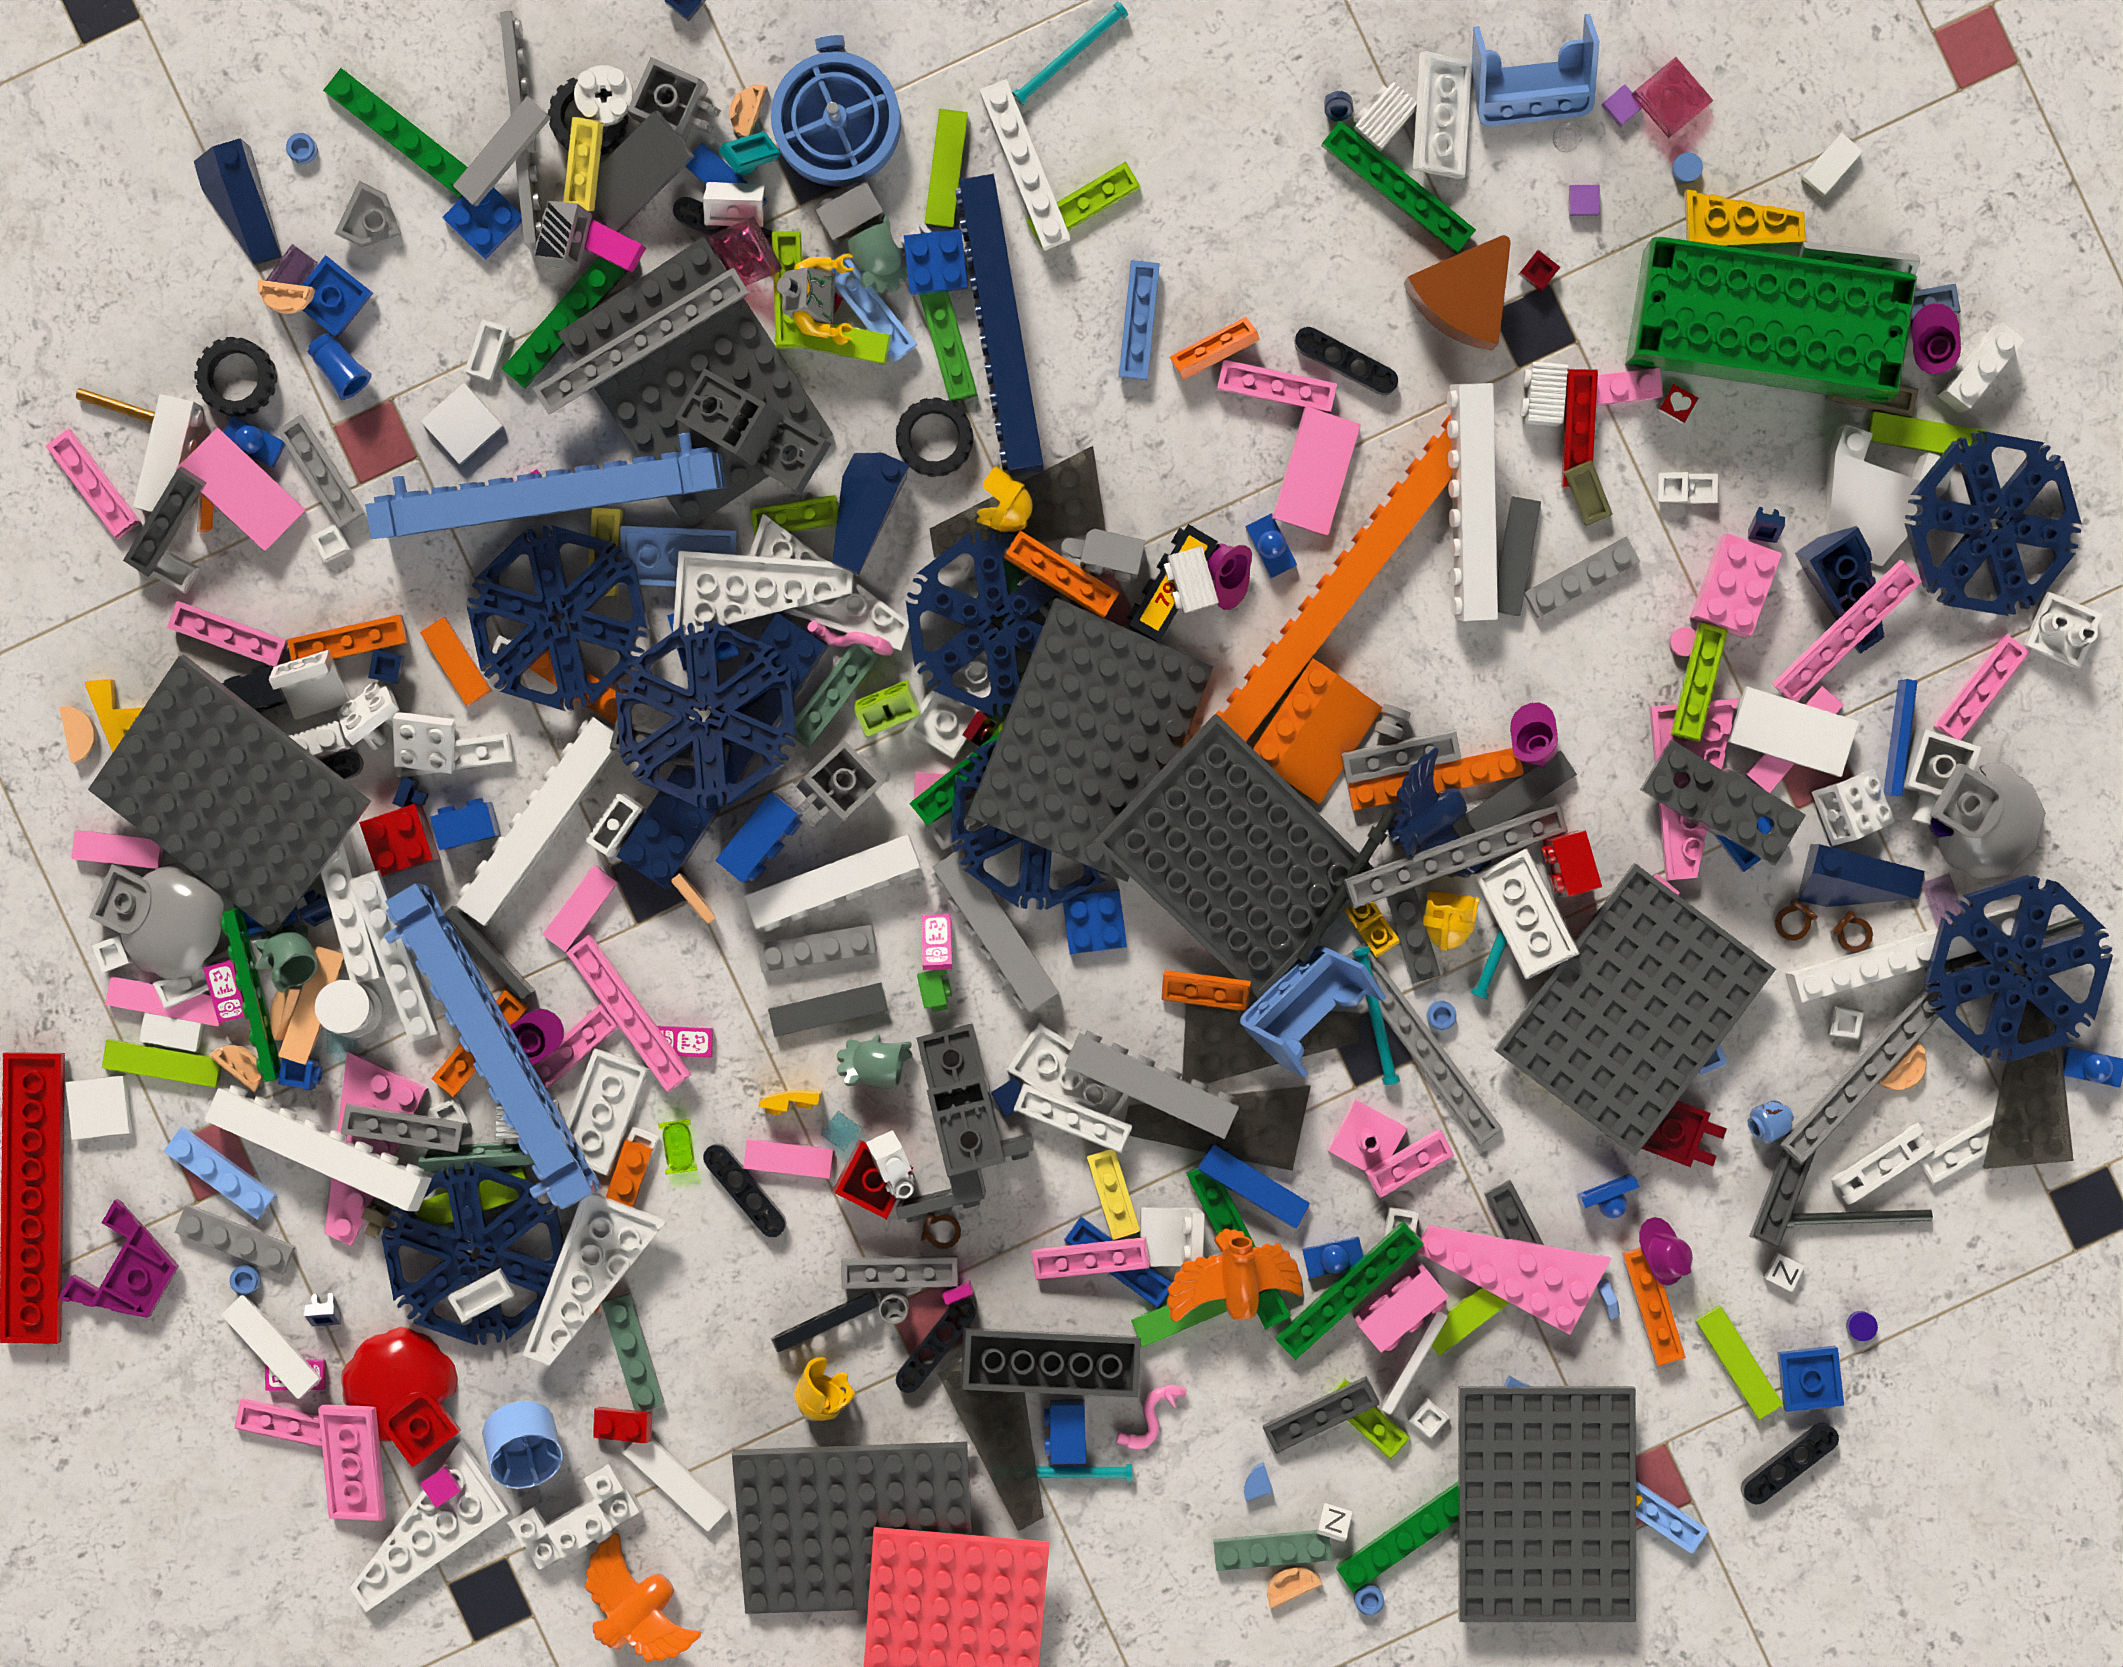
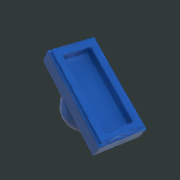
M233 415L223 432L248 456L272 468L275 467L285 447L283 440Z
M1272 513L1245 526L1271 579L1297 566L1285 537L1282 535L1276 521L1272 519Z
M2066 1046L2060 1075L2120 1088L2123 1077V1059Z
M1627 1174L1578 1193L1576 1196L1582 1207L1588 1208L1598 1204L1599 1210L1604 1216L1614 1219L1622 1216L1627 1209V1199L1624 1193L1639 1188V1184L1634 1176Z
M1358 1236L1302 1249L1308 1278L1331 1273L1338 1274L1349 1270L1363 1257Z

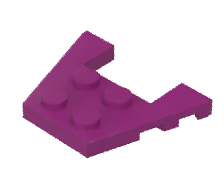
M116 1199L101 1223L123 1235L127 1240L101 1286L98 1288L74 1274L68 1280L58 1299L148 1318L155 1310L179 1265L121 1200Z

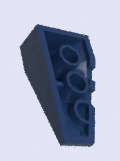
M241 138L212 146L193 161L202 191L254 265L283 257L251 147Z
M884 453L853 454L842 476L832 564L857 575L860 574L907 479L909 464Z
M1857 526L1820 536L1795 553L1808 579L1836 620L1842 617L1876 584V579L1872 576L1871 550ZM1882 621L1855 646L1858 653H1863L1885 638Z
M1810 844L1797 900L1823 907L1914 900L1919 897L1925 871L1834 847Z

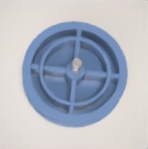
M825 52L804 59L784 76L773 98L771 125L775 140L783 157L797 173L821 185L842 187L869 179L887 164L899 141L901 114L891 83L874 64L850 53Z

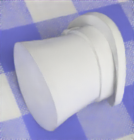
M338 980L329 983L319 992L315 1001V1014L318 1021L327 1030L342 1037L358 1038L369 1034L379 1025L383 1016V1004L378 994L372 988L349 980Z

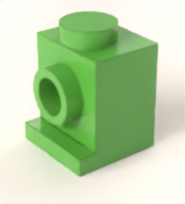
M947 969L930 970L917 974L924 1009L931 1007L932 1012L949 1009L947 997L952 996L949 979L943 980L942 976L948 973Z

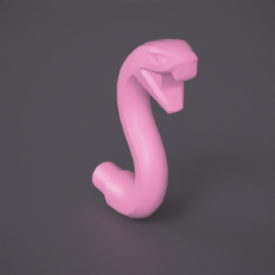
M812 621L808 625V630L813 634V637L826 644L847 647L857 643L871 647L873 652L890 656L893 653L890 642L879 636L874 637L862 632H850L846 635H839L831 632L824 625H820L816 621Z
M1166 1385L1150 1392L1143 1405V1413L1148 1425L1147 1432L1144 1435L1138 1436L1132 1433L1118 1432L1116 1443L1134 1450H1141L1151 1445L1159 1432V1421L1155 1413L1156 1403L1160 1399H1166L1176 1408L1175 1400L1180 1395L1183 1398L1185 1397L1186 1388L1179 1385Z

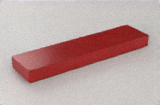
M1597 369L1567 370L1561 486L1569 487L1564 471L1590 460L1593 462L1598 382Z

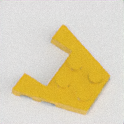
M112 679L85 681V687L113 753L143 708L116 709L115 681Z

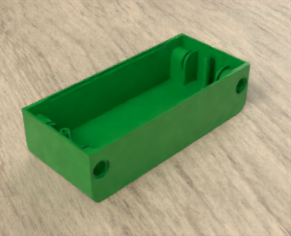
M1654 237L1644 248L1625 365L1651 369L1660 368V370L1886 404L1899 395L1917 276L1891 270L1667 237Z

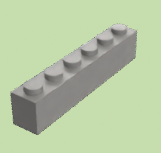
M960 849L933 866L932 868L935 873L931 876L940 889L946 887L951 895L947 899L956 913L962 911L968 920L963 924L973 938L978 935L984 944L980 949L989 962L993 959L1000 968L996 973L1005 986L1010 983L1016 993L1012 997L1021 1010L1027 1008L1030 1013L1057 995L1059 991L990 888L962 870L970 866L972 861L967 865H959L958 861L966 856L964 849Z
M1087 1030L1085 1035L1082 1033L1078 1034L1064 1065L1065 1067L1225 1139L1239 1108L1234 1103L1235 1097L1222 1091L1215 1095L1207 1091L1208 1085L1195 1079L1191 1083L1180 1079L1182 1073L1172 1068L1166 1067L1165 1071L1154 1067V1060L1143 1055H1139L1138 1059L1127 1054L1129 1049L1113 1042L1111 1047L1101 1043L1103 1037Z

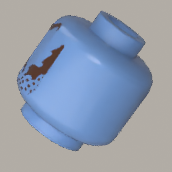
M1770 1100L1751 1110L1750 1118H1748V1127L1756 1139L1771 1142L1791 1132L1794 1116L1787 1105H1783L1777 1100Z

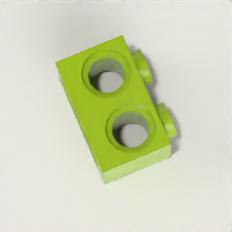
M905 680L856 700L855 714L865 736L868 737L920 716V704L909 680Z

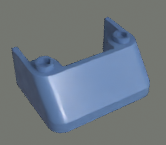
M1584 14L1583 39L1565 43L1559 50L1558 62L1501 68L1502 62L1499 54L1493 50H1486L1480 27H1473L1472 72L1476 108L1480 122L1485 126H1500L1581 117L1588 114L1593 109L1595 103L1600 42L1591 15Z
M1317 946L1307 963L1299 959L1242 1015L1240 1023L1247 1033L1281 1066L1305 1078L1308 1072L1300 1063L1304 1047L1299 1041L1337 1004L1344 1007L1355 1006L1362 1001L1366 994L1382 1002L1387 997L1364 964L1324 946Z

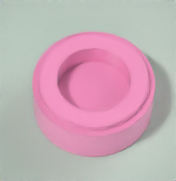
M1688 627L1675 630L1669 639V646L1672 652L1680 657L1690 656L1696 631Z

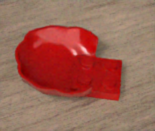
M398 1327L389 1330L385 1334L375 1335L365 1340L358 1347L353 1358L342 1370V1396L345 1405L376 1407L379 1441H393L412 1468L461 1431L442 1405L444 1400L456 1392L458 1377L455 1365L447 1355L440 1351L438 1345L429 1336L405 1327Z

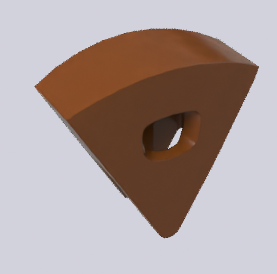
M1505 235L1499 236L1408 276L1403 283L1416 308L1427 321L1445 335L1463 344L1480 349L1494 350L1499 343L1511 245L1510 238Z

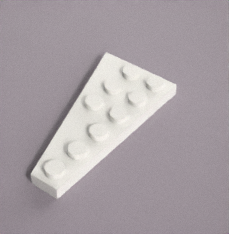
M762 515L749 556L826 561L766 515ZM854 581L852 594L782 611L811 622L816 621L820 625L822 624L845 633L862 632L874 637L879 636L889 641L892 648L899 651L903 650L909 632V623L906 619Z
M596 1193L581 1200L523 1356L550 1366L667 1220Z

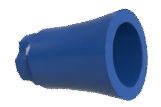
M323 334L313 340L308 346V354L330 382L340 400H346L355 396L369 383L372 374L360 365L330 334Z

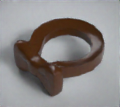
M1793 898L1790 902L1791 906L1785 907L1778 912L1775 918V928L1781 937L1796 941L1807 935L1811 926V920L1815 921L1818 916L1809 910L1807 906ZM1800 910L1804 914V927L1797 934L1786 933L1782 928L1783 917L1787 913Z
M1848 911L1830 933L1833 936H1837L1842 948L1850 952L1864 951L1871 944L1873 931L1867 921L1855 917L1856 915L1852 911ZM1847 923L1863 926L1866 938L1862 944L1851 946L1847 943L1843 931Z
M929 1212L923 1225L920 1241L926 1242L928 1240L939 1249L953 1247L961 1236L960 1224L955 1217L949 1214L933 1216V1213ZM942 1220L952 1223L955 1228L954 1237L945 1243L937 1241L929 1232L931 1224Z

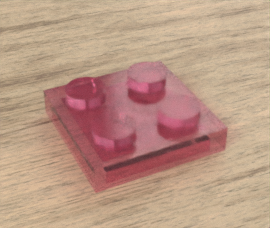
M1677 57L1672 59L1631 94L1668 138H1671L1714 101Z
M754 216L716 232L708 238L726 271L734 267L745 286L776 274L783 269Z

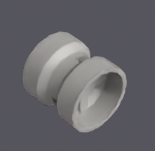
M1384 703L1381 709L1382 719L1376 723L1374 731L1401 741L1404 734L1402 727L1404 723L1408 722L1411 713Z
M899 1291L887 1293L879 1305L880 1317L888 1324L901 1323L909 1311L908 1298Z

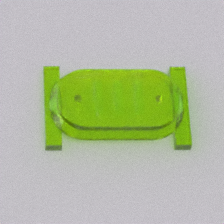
M690 1119L658 1123L659 1129H664L662 1136L667 1165L670 1167L665 1169V1175L698 1170L697 1164L692 1165L694 1154L691 1133L686 1126L691 1125Z

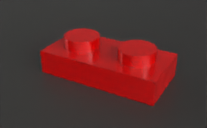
M607 1407L594 1409L593 1438L644 1444L651 1442L652 1412Z

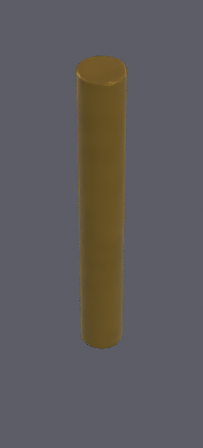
M79 388L76 392V399L153 423L155 415L153 411Z

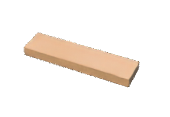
M317 946L315 950L318 962L317 971L308 982L303 984L278 1055L279 1057L304 1065L307 1064V1061L312 1056L322 1027L315 1014L316 998L326 985L338 981L345 962L342 953Z

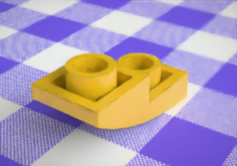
M1374 902L1357 908H1352L1350 904L1344 910L1376 958L1400 943L1399 938Z
M790 1090L779 1092L762 1098L759 1101L758 1107L765 1108V1113L772 1115H782V1111L787 1112L790 1109L791 1101L796 1102V1107L812 1109L813 1105L820 1104L822 1091Z

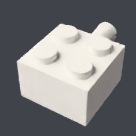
M1926 729L1915 730L1908 752L1904 788L1916 791L1920 795L1911 820L1926 825L1931 824L1932 816L1929 814L1957 764H1964L1970 769L1975 770L1982 747Z

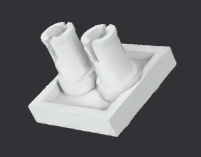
M2046 592L2023 646L2074 668H2081L2091 642L2095 641L2098 637L2097 628L2103 614L2052 592Z
M378 681L377 683L369 684L356 699L344 703L337 714L345 738L352 745L363 739L371 750H376L379 748L376 743L382 746L386 741V737L376 728L386 721L393 730V717L396 712L400 711L391 686L388 682Z
M396 712L393 717L394 766L452 774L455 769L454 732L457 728L454 719Z

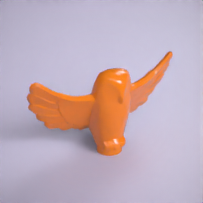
M1226 1228L1214 1239V1242L1222 1252L1221 1255H1211L1208 1258L1198 1257L1195 1261L1183 1262L1181 1265L1182 1270L1175 1274V1281L1168 1287L1169 1297L1167 1305L1170 1308L1171 1320L1178 1322L1199 1305L1211 1300L1224 1299L1226 1309L1234 1320H1248L1256 1315L1260 1291L1280 1289L1301 1297L1303 1294L1302 1277L1298 1271L1297 1262L1290 1258V1253L1283 1250L1280 1243H1275L1272 1246L1267 1243L1261 1248L1253 1247L1252 1240L1245 1237L1242 1231L1238 1232L1235 1229L1229 1230Z
M613 1533L606 1541L598 1545L596 1552L590 1556L591 1566L586 1571L588 1580L585 1582L584 1588L592 1594V1601L595 1604H599L600 1610L605 1612L608 1617L607 1619L593 1622L594 1638L601 1641L603 1645L617 1650L621 1649L628 1642L630 1646L635 1647V1653L638 1656H643L646 1663L652 1662L654 1659L662 1661L666 1657L675 1658L680 1652L688 1650L692 1643L700 1638L701 1632L682 1628L672 1623L662 1613V1610L670 1602L674 1593V1587L671 1582L662 1574H654L638 1584L626 1567L619 1534Z

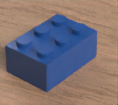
M770 792L715 861L742 883L749 882L750 880L752 882L754 880L757 881L766 870V867L763 865L768 858H775L785 846L782 840L786 835L793 836L803 824L799 820L803 814H799L795 810L796 808L778 793Z

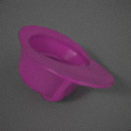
M1932 303L1924 306L1916 313L1912 321L1913 355L1916 364L1921 370L1929 374H1941L1955 366L1960 357L1961 338L1959 322L1954 311L1944 304Z
M1219 543L1216 545L1215 552L1209 558L1208 568L1214 581V588L1219 602L1217 605L1223 610H1231L1238 606L1248 591L1252 552L1246 545L1233 547Z
M1539 702L1526 704L1517 710L1510 725L1514 755L1520 761L1546 768V763L1554 758L1558 750V733L1554 713L1547 705Z
M537 1009L529 1012L510 1025L532 1065H535L556 1051L564 1038V1027L561 1019L547 1009Z
M1657 1217L1647 1219L1639 1231V1243L1642 1252L1651 1268L1653 1276L1660 1284L1666 1286L1676 1284L1682 1276L1691 1273L1692 1250L1684 1240L1677 1238L1674 1230L1665 1220Z

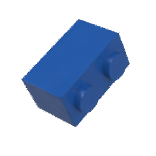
M483 798L465 802V808L456 810L455 805L437 809L438 815L430 816L438 849L448 850L501 836L493 803L483 802Z
M1085 1399L1050 1400V1408L1044 1409V1426H1050V1437L1045 1438V1455H1051V1464L1086 1463Z

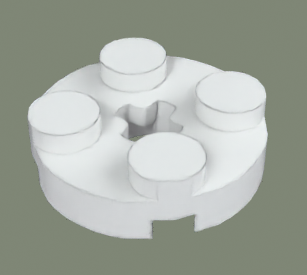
M597 65L580 73L574 90L575 103L579 111L587 119L604 122V126L615 125L622 121L623 117L628 113L627 109L634 96L633 87L620 69L609 65ZM603 88H606L608 92H612V96L607 97V102L602 103L601 99L597 97V93H600Z

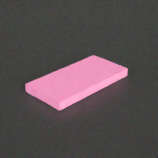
M1308 406L1304 408L1272 519L1328 536L1361 424Z
M218 427L176 468L177 470L182 466L207 482L201 494L264 552L305 512V509Z
M320 1406L318 1413L329 1518L383 1521L386 1518L376 1407Z

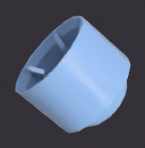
M518 1401L506 1404L494 1411L485 1421L482 1436L491 1476L498 1484L515 1489L537 1486L550 1479L560 1468L563 1459L553 1414L546 1406L534 1401Z

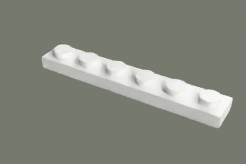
M1007 79L980 89V94L1043 250L1045 251L1070 241V235Z
M380 870L352 878L349 882L409 1042L438 1034L439 1029L410 951L406 948L401 938L389 944L384 937L385 933L400 924L394 925L387 915L386 910L389 907L385 901L390 899Z

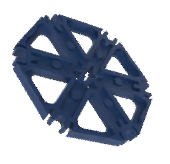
M1991 432L1970 433L1972 438L1970 446L1966 438H1958L1957 441H1952L1910 495L1920 496L1921 499L1908 500L1909 504L1916 505L1917 512L1915 515H1905V519L1916 521V524H1904L1922 586L1927 588L1926 591L1932 594L1940 588L1941 595L1937 598L1938 602L1944 603L1943 605L1986 613L2009 616L2008 614L2015 615L2016 602H2019L2021 609H2029L2030 605L2034 606L2076 554L2067 552L2065 549L2078 548V544L2071 543L2069 537L2071 533H2081V529L2071 527V523L2082 525L2065 462L2060 461L2061 457L2059 455H2052L2049 460L2046 459V454L2051 448L2049 445H2043L2045 442ZM1997 447H2005L2023 451L2026 454L2025 460L2005 485L2000 488L1992 460L1993 450ZM1957 463H1959L1970 504L1942 500L1936 495L1937 485ZM2051 480L2056 482L2064 507V514L2060 519L2054 520L2022 514L2047 482ZM1990 519H1997L1995 523L1998 526L1997 529H1990L1992 526L1989 522ZM1931 529L1965 534L1942 564L1936 568L1926 541L1927 533ZM2016 543L2051 549L2054 553V561L2034 584H2030L2026 579ZM1986 559L1997 594V598L1994 601L1969 598L1964 592L1966 583Z
M545 525L543 526L544 535L542 538L537 539L536 533L532 529H529L528 533L523 531L475 578L485 581L486 584H472V587L480 589L481 596L478 599L468 597L467 601L479 606V608L467 606L480 671L485 672L484 676L488 679L498 673L499 680L494 684V687L502 689L499 692L565 711V704L567 710L573 711V700L579 697L581 705L588 707L589 700L586 696L588 694L590 704L593 705L626 674L624 672L625 669L632 668L628 664L639 656H633L631 652L634 651L639 654L645 652L644 649L636 646V640L639 637L649 638L647 633L638 630V628L650 630L636 565L632 564L633 561L629 557L625 558L622 562L617 561V556L623 551L618 546L614 547L617 544L551 525L553 529L552 536L551 529ZM571 543L594 550L598 558L567 587L560 555L561 547L564 544ZM521 555L529 556L537 596L504 587L499 582L500 575ZM625 583L628 586L634 612L630 621L623 622L589 612L616 584ZM556 609H558L559 613L565 615V618L561 619L560 627L556 622H552V618L556 616ZM497 615L528 624L498 654H494L491 651L486 629V620L489 616ZM579 640L616 650L620 655L619 663L597 683H591L587 678ZM548 649L557 684V691L553 694H546L526 688L521 683L523 673Z
M990 529L991 538L988 541H983L980 539L979 530H977L974 534L975 544H972L970 532L916 573L927 578L926 582L920 578L913 579V582L919 584L922 588L919 594L907 593L910 599L918 600V604L906 601L914 668L919 663L926 661L927 665H923L918 669L919 675L926 670H930L933 673L932 680L927 683L928 687L933 686L937 680L941 681L940 685L932 691L993 716V705L998 704L997 712L999 716H1003V706L1005 704L1012 705L1020 685L1015 646L1033 653L1043 628L1042 625L1026 618L1061 593L1033 576L1008 595L1003 553L1010 547L1016 535L1000 531V541H996V531ZM963 553L970 554L974 559L979 599L942 584L938 580L939 571ZM1070 599L1072 605L1083 609L1082 606ZM1004 605L1005 607L998 612L997 609ZM932 611L967 627L939 649L931 652L926 650L923 645L920 617L923 612ZM1008 612L1010 613L1002 622L1004 627L1002 630L999 631L998 628H994L984 633V630L992 622L990 619L992 615L998 618L1000 616L1003 617ZM985 619L986 622L979 626L978 624ZM1014 619L1015 622L1008 626V623ZM996 633V636L990 640L989 638ZM986 650L991 687L989 695L980 698L956 688L952 684L953 674Z
M704 621V630L699 634L695 633L693 623H689L687 627L688 636L685 633L686 626L682 625L634 659L628 665L639 671L635 673L631 669L624 670L628 676L632 677V682L628 685L618 682L617 685L622 691L628 692V694L616 691L620 757L624 759L623 762L626 766L633 762H638L639 764L638 768L631 774L635 778H639L637 781L699 809L700 796H702L701 804L705 809H709L708 802L713 796L718 798V805L720 807L725 805L724 794L727 795L728 805L734 803L785 766L784 763L774 760L778 757L782 761H788L789 757L781 753V748L784 745H790L791 747L796 745L792 739L785 736L789 735L797 739L792 672L789 670V667L786 663L781 667H774V661L781 656L773 647L713 621L712 634L711 626L707 621ZM728 642L754 654L755 660L723 684H719L717 648L721 643ZM674 649H685L689 690L653 675L651 672L652 666ZM771 688H776L781 692L783 722L779 727L774 728L738 712ZM642 703L674 717V719L640 743L634 740L631 710L634 705ZM709 707L711 708L710 712L719 721L707 718L705 722H702V717L693 709L706 711ZM724 739L755 752L763 758L761 768L738 784H731L727 780ZM693 744L695 787L684 789L662 779L659 775L660 768Z
M998 739L971 751L976 753L981 760L979 761L976 757L968 755L966 759L972 762L973 769L970 772L962 768L958 769L959 774L967 777V780L964 781L955 775L950 844L962 839V843L953 845L952 851L956 852L960 849L966 851L965 858L959 860L958 864L967 865L972 861L970 866L962 870L1018 908L1019 898L1022 896L1020 905L1023 909H1027L1029 899L1035 898L1036 909L1042 910L1044 907L1043 898H1045L1046 904L1044 909L1047 910L1106 880L1097 873L1099 870L1082 864L1084 874L1080 879L1057 890H1053L1049 887L1052 851L988 824L975 831H968L964 827L966 795L970 791H977ZM1021 842L1018 882L1014 886H1006L986 872L983 863L985 859ZM1099 871V872H1100L1101 874H1103V875L1110 876V875H1108V874H1106V873H1103V872Z
M2026 875L1963 895L1970 905L1957 899L1956 903L1961 907L1960 914L1955 916L1948 910L1945 912L1946 917L1953 921L1952 924H1949L1945 918L1941 917L1923 982L1927 984L1924 987L1925 991L1928 993L1937 991L1938 995L1936 999L1928 1001V1004L1936 1007V1009L1931 1010L1980 1056L1983 1055L1990 1059L1992 1051L1998 1049L1997 1059L2004 1062L2006 1060L2011 1062L2074 1042L2068 1037L2066 1032L2079 1038L2080 1034L2075 1030L2076 1024L2082 1022L2088 1027L2091 1026L2090 1021L2084 1017L2085 1013L2095 1021L2113 955L2110 954L2112 947L2108 945L2100 947L2099 942L2102 938L2108 937L2109 934L2101 931L2100 929L2106 928L2056 881L2047 879L2045 886L2039 889L2040 878L2036 876ZM2012 895H2019L2021 899L2011 935L2008 938L1985 916L1984 908L1990 902ZM2056 905H2064L2083 923V931L2081 933L2043 944L2051 912ZM1958 936H1962L1988 961L1948 975L1944 970L1951 941ZM2010 959L2012 962L2022 965L2023 973L2028 978L2018 973L2013 974L2015 969L2008 960ZM2085 964H2091L2095 972L2088 997L2082 1003H2076L2049 977L2050 975ZM1994 993L1983 1034H1975L1957 1017L1956 1009L1962 1003ZM2028 999L2055 1025V1031L2051 1036L2020 1044L2017 1040V1033Z
M468 1161L464 1164L465 1173L458 1174L455 1171L454 1164H450L448 1169L449 1177L444 1166L431 1177L432 1180L424 1196L425 1198L439 1187L448 1190L455 1229L421 1218L415 1211H405L394 1206L391 1210L394 1212H390L388 1219L395 1221L397 1227L385 1226L384 1234L381 1238L393 1301L405 1295L400 1299L397 1307L401 1308L404 1304H410L413 1307V1310L408 1313L407 1318L413 1319L417 1313H420L421 1315L413 1321L416 1325L474 1345H478L477 1334H480V1343L486 1345L487 1333H493L496 1336L497 1343H500L503 1330L506 1341L538 1315L564 1241L557 1206L554 1210L546 1212L551 1209L553 1203L550 1200L545 1204L540 1203L538 1198L535 1199L530 1194L529 1189L537 1183L475 1161L473 1162L474 1173H471L472 1167ZM484 1180H491L515 1189L519 1194L518 1200L488 1225H486L479 1189L480 1183ZM544 1223L549 1228L553 1256L551 1259L543 1261L508 1247L536 1224ZM404 1245L444 1260L418 1281L408 1282L403 1277L399 1248ZM475 1247L480 1248L479 1253L484 1256H478L476 1260L471 1259L472 1254L468 1250L473 1251ZM500 1268L509 1283L537 1293L536 1300L514 1317L504 1315L501 1303L473 1317L472 1321L466 1325L440 1317L435 1314L433 1309L436 1304L464 1282L465 1286H468Z

